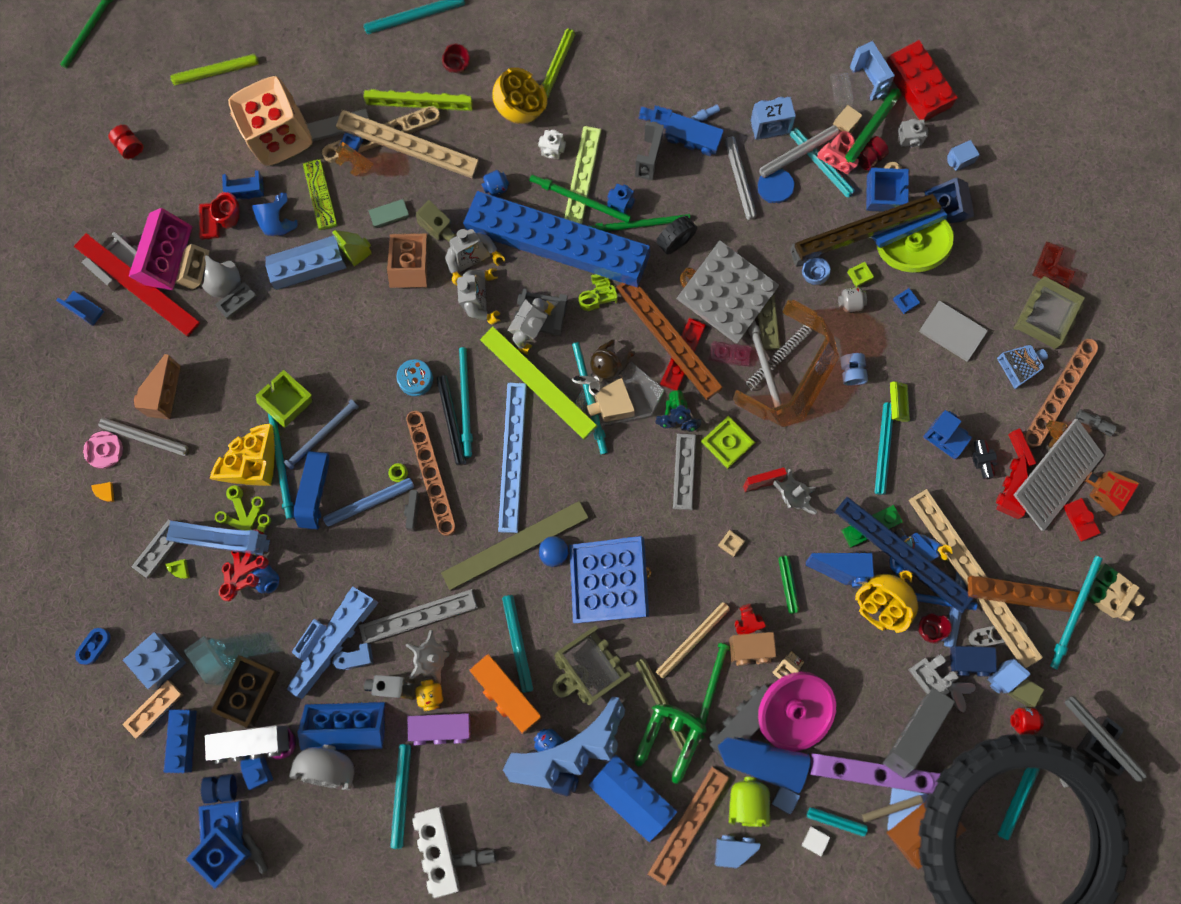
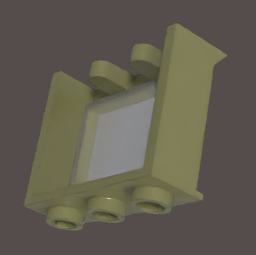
M1044 276L1036 283L1013 329L1020 330L1053 349L1060 345L1063 346L1068 339L1066 335L1068 330H1071L1076 323V320H1074L1075 316L1084 307L1082 302L1085 297Z
M596 625L557 651L554 655L557 666L560 669H564L568 682L572 686H576L580 699L584 703L587 702L588 705L631 675L629 672L625 674L618 665L620 663L617 656L613 658L607 649L609 646L605 639L601 641L596 634L598 627Z

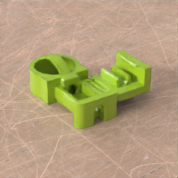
M597 274L591 275L592 284H595L596 288L580 294L579 305L581 309L592 311L599 308L600 304L615 301L617 304V293L615 287L610 285L609 279ZM588 298L595 300L591 304L582 303L583 300Z

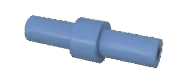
M715 105L707 110H700L690 119L703 122L709 116L720 112V108L718 105Z

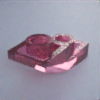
M713 341L711 343L709 361L749 366L751 348L735 343L728 345Z

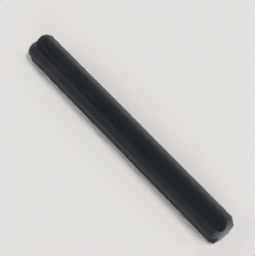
M441 375L437 377V383L456 465H463L466 463L448 379L446 375Z

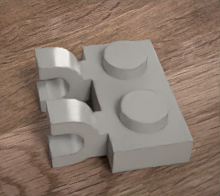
M941 654L934 657L930 662L923 658L908 669L926 694L934 687L946 695L950 690L944 686L943 681L950 680L954 682L959 678L954 671H950L941 679L935 671L938 666L946 661Z

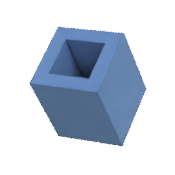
M969 140L952 148L947 155V161L957 171L975 163L979 153L972 141Z

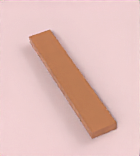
M713 766L711 767L648 872V875L666 886L727 784L728 776Z

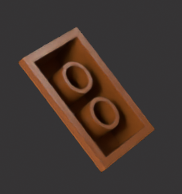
M926 801L886 832L912 867L916 869L922 867L918 849L921 847L919 828L920 820L924 818L926 810L924 805ZM961 822L958 826L957 837L966 831Z

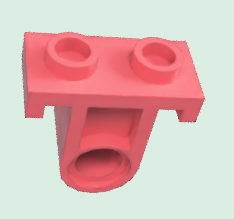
M847 131L840 132L818 152L817 158L848 174L858 165L859 159H856L854 163H848L845 155L854 144V137Z

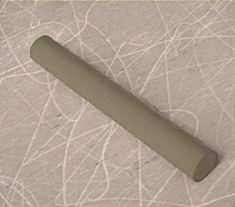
M918 795L862 814V818L865 823L921 804L923 800Z

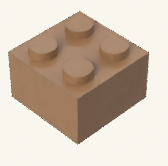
M773 632L733 635L729 638L731 663L736 662L737 666L749 665L751 661H756V664H767L776 657Z

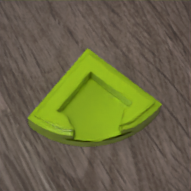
M186 559L166 564L168 571L175 577L180 579L190 578Z

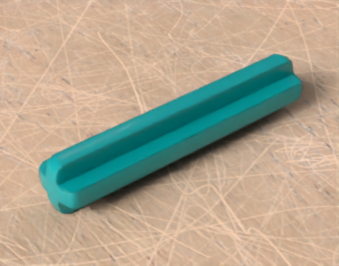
M809 807L807 817L863 837L867 834L868 827L866 825Z

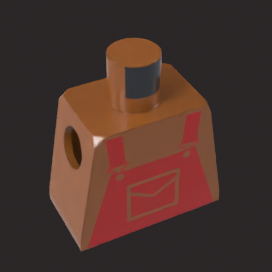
M1109 470L1103 473L1101 477L1091 472L1085 479V482L1094 487L1089 496L1112 516L1122 513L1139 485L1138 482Z

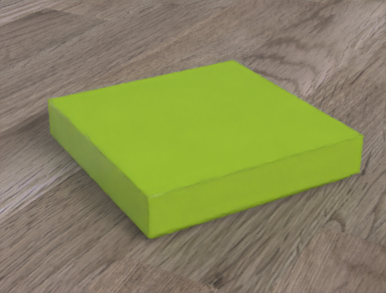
M730 416L726 417L701 440V443L727 469L755 444Z

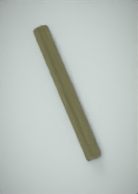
M642 658L637 661L636 666L656 704L669 705L646 659ZM665 716L664 719L669 727L673 718ZM669 727L682 751L687 739L684 731L677 732Z

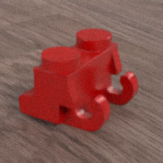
M751 604L740 607L743 626L740 627L739 621H735L736 632L739 635L751 634L765 628L762 616L754 614Z

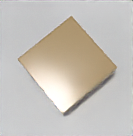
M729 530L718 546L734 557L745 540Z

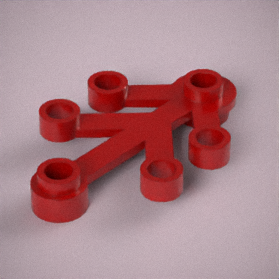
M231 551L234 565L227 562L222 567L224 583L219 589L220 597L224 601L229 602L237 596L238 591L248 585L255 587L259 582V577L248 573L256 568L265 569L269 562L267 558L258 556L256 560L249 563L253 554L246 553L244 555V552ZM248 574L246 579L240 581L242 576Z

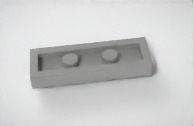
M169 519L131 566L148 579L177 544V542L166 540L170 524Z

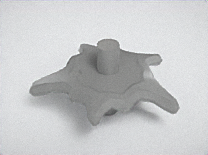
M791 469L788 470L787 481L782 483L774 480L773 484L781 492L782 499L789 509L794 507L796 509H803L811 514H817V511L809 504L811 499L809 494L815 491L816 487H807L805 484L796 481L792 477Z
M430 630L427 640L420 646L406 644L415 655L413 659L415 668L409 678L414 679L420 674H423L424 677L431 675L436 683L440 684L441 668L444 666V660L450 654L443 651L441 644L436 643L434 631Z

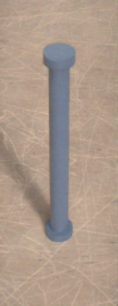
M351 399L349 404L289 460L286 459L284 463L292 470L294 465L354 409L357 410L359 408L357 404Z

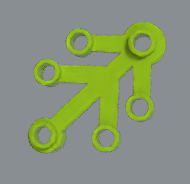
M236 485L230 486L226 491L228 499L233 501L239 520L229 517L223 511L216 513L215 520L220 524L225 523L242 531L252 530L251 528L260 509L264 507L265 501L261 497H254L251 502L252 509L247 517L241 501L243 490ZM236 490V495L231 496V492ZM257 500H261V504L259 506L255 505ZM224 514V519L220 521L219 516ZM266 514L260 515L258 517L259 526L257 529L264 533L266 527L271 523V518ZM267 517V522L263 524L262 519Z

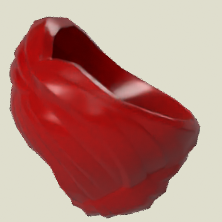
M222 192L211 202L210 213L216 222L229 229L234 227L239 220L240 206L232 193Z

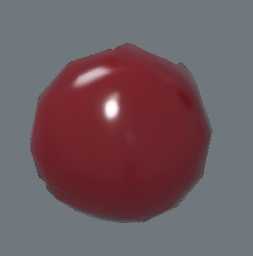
M454 43L448 45L442 55L444 68L448 72L455 74L463 72L467 68L470 59L468 50L461 44Z
M931 613L922 617L918 624V630L926 642L937 644L949 637L952 625L945 615L938 616L935 613Z

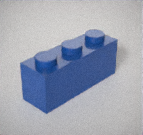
M672 112L665 131V138H668L667 141L673 144L680 142L688 149L694 150V148H697L703 154L711 156V154L716 155L724 130Z
M169 710L164 773L192 772L197 711Z

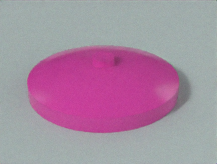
M794 672L785 675L773 683L762 698L758 712L760 729L767 740L777 748L790 751L807 749L819 742L832 726L836 714L835 696L830 686L815 674Z

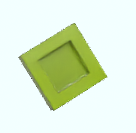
M865 262L849 269L847 272L856 287L874 278Z

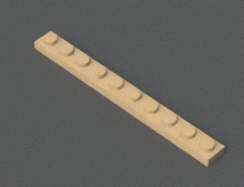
M926 489L912 497L909 502L934 539L940 544L949 545L952 548L953 554L945 552V554L967 587L968 577L971 575L987 578L928 490ZM975 598L1021 666L1027 668L1042 658L1005 602Z

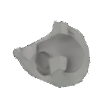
M208 255L205 256L206 267L201 286L209 295L224 298L240 286L241 277L239 271L231 261L220 264Z

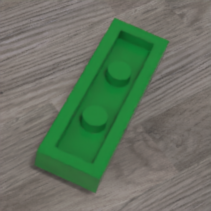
M894 505L872 515L888 529L903 522ZM851 525L841 530L850 548L867 540L866 537Z

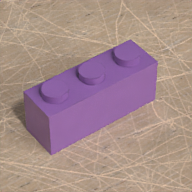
M471 714L408 716V741H414V745H426V741L434 740V744H446V740L453 739L454 743H466V739H471Z

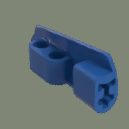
M727 737L718 745L725 766L796 793L801 791L810 766V756L808 754L771 747L763 742L740 737Z

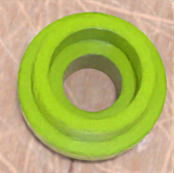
M397 463L390 467L388 474L392 481L398 483L407 478L408 470L403 464ZM397 470L402 471L400 476H395Z

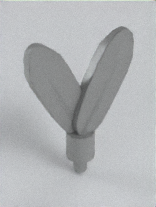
M944 680V686L951 691L956 708L960 712H965L966 702L962 694L972 693L975 691L976 686L969 682L953 683L950 680Z

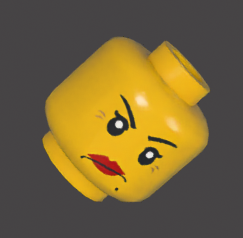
M433 679L421 681V686L415 689L417 704L424 711L437 709L439 704L443 702L441 685L433 683Z

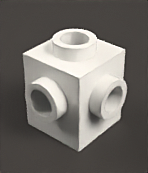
M545 130L544 136H541L538 146L541 147L542 156L559 159L561 152L563 153L565 150L566 142L563 141V134L558 131Z

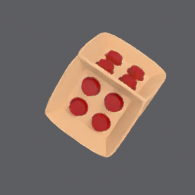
M277 76L262 79L241 89L229 98V106L241 135L246 140L249 149L263 165L269 166L282 162L312 145L311 134L299 108L285 84Z

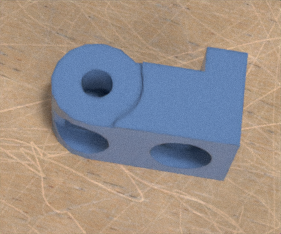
M368 643L360 644L359 651L337 653L333 658L334 666L338 669L348 670L374 664L371 645Z

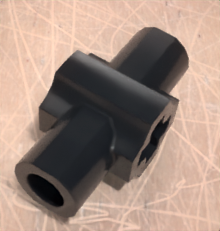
M986 439L975 441L976 452L972 454L974 466L976 469L981 470L983 479L996 477L993 467L997 465L996 453L993 449L989 450Z

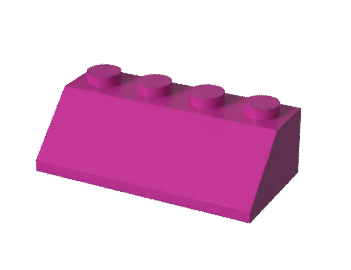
M163 208L150 212L129 277L147 286L172 290L193 226Z

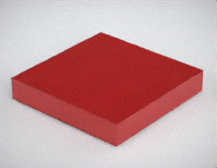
M785 468L748 477L743 485L744 491L748 492L773 485L774 480L782 482L787 475Z

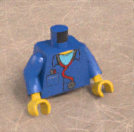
M902 528L894 532V534L929 561L937 558L939 553L943 560L948 559L945 552L953 554L952 548L949 545H942L923 534L914 533L907 537ZM889 556L890 568L896 576L904 581L909 579L912 582L911 572L907 571Z

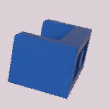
M255 170V177L230 180L226 174H222L223 192L232 193L237 200L264 197L263 176L259 170Z

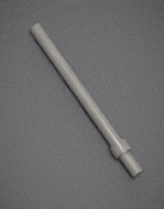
M754 319L748 331L750 337L753 338L777 415L784 414V409L760 338L761 331Z

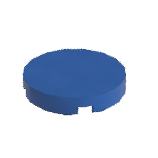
M779 169L765 178L759 177L758 193L765 201L782 203L792 195L794 181L785 170Z

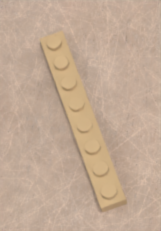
M342 110L336 124V128L469 178H473L479 160L345 110Z

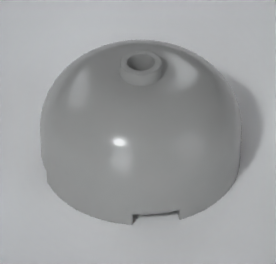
M323 745V748L313 747L300 752L293 762L289 777L297 779L299 776L302 777L301 781L329 788H338L342 785L343 790H351L354 766L345 754L335 751L336 747Z

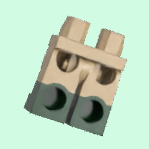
M1105 563L1100 565L1086 600L1112 618L1118 617L1124 621H1130L1135 612L1128 608L1129 603L1139 606L1145 597L1138 592L1139 587L1132 584Z

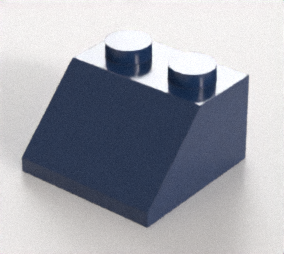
M956 177L924 191L925 196L931 194L935 196L947 214V219L945 220L948 223H958L974 217L968 182Z

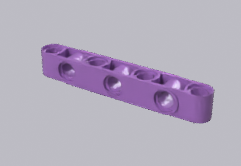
M811 754L809 768L810 775L928 794L933 792L937 785L936 780L941 775L912 770L903 778L882 764L819 754ZM837 763H841L844 767V771L840 775L835 771ZM879 769L884 772V778L881 781L876 778V772ZM919 776L925 779L923 787H919L917 784Z

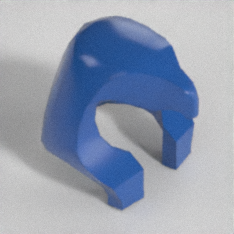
M287 193L276 195V200L272 203L252 206L256 220L265 235H284L297 227V220L290 221L284 219L283 222L279 221V211L287 203Z

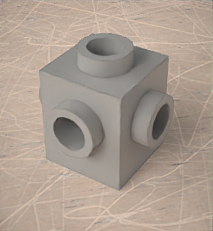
M911 119L902 121L898 129L900 146L918 147L923 144L925 138L928 137L927 126L925 127L924 120Z

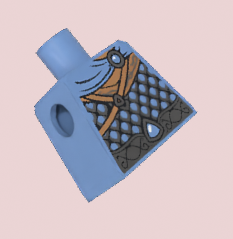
M1031 345L1003 352L997 359L1014 389H1016L1044 368L1042 361L1048 359V355L1044 349L1035 352Z

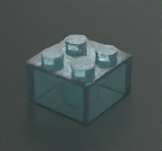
M203 636L184 650L206 684L217 686L227 679L235 663L233 657L227 656L224 652L226 647L220 639L216 640Z

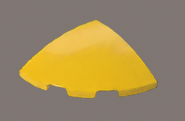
M264 424L251 428V433L244 437L238 436L228 445L229 450L224 457H219L216 461L210 479L236 484L271 486L275 459L273 425Z

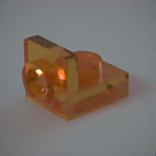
M1049 420L1046 427L1053 439L1048 446L1052 448L1068 428L1066 423Z

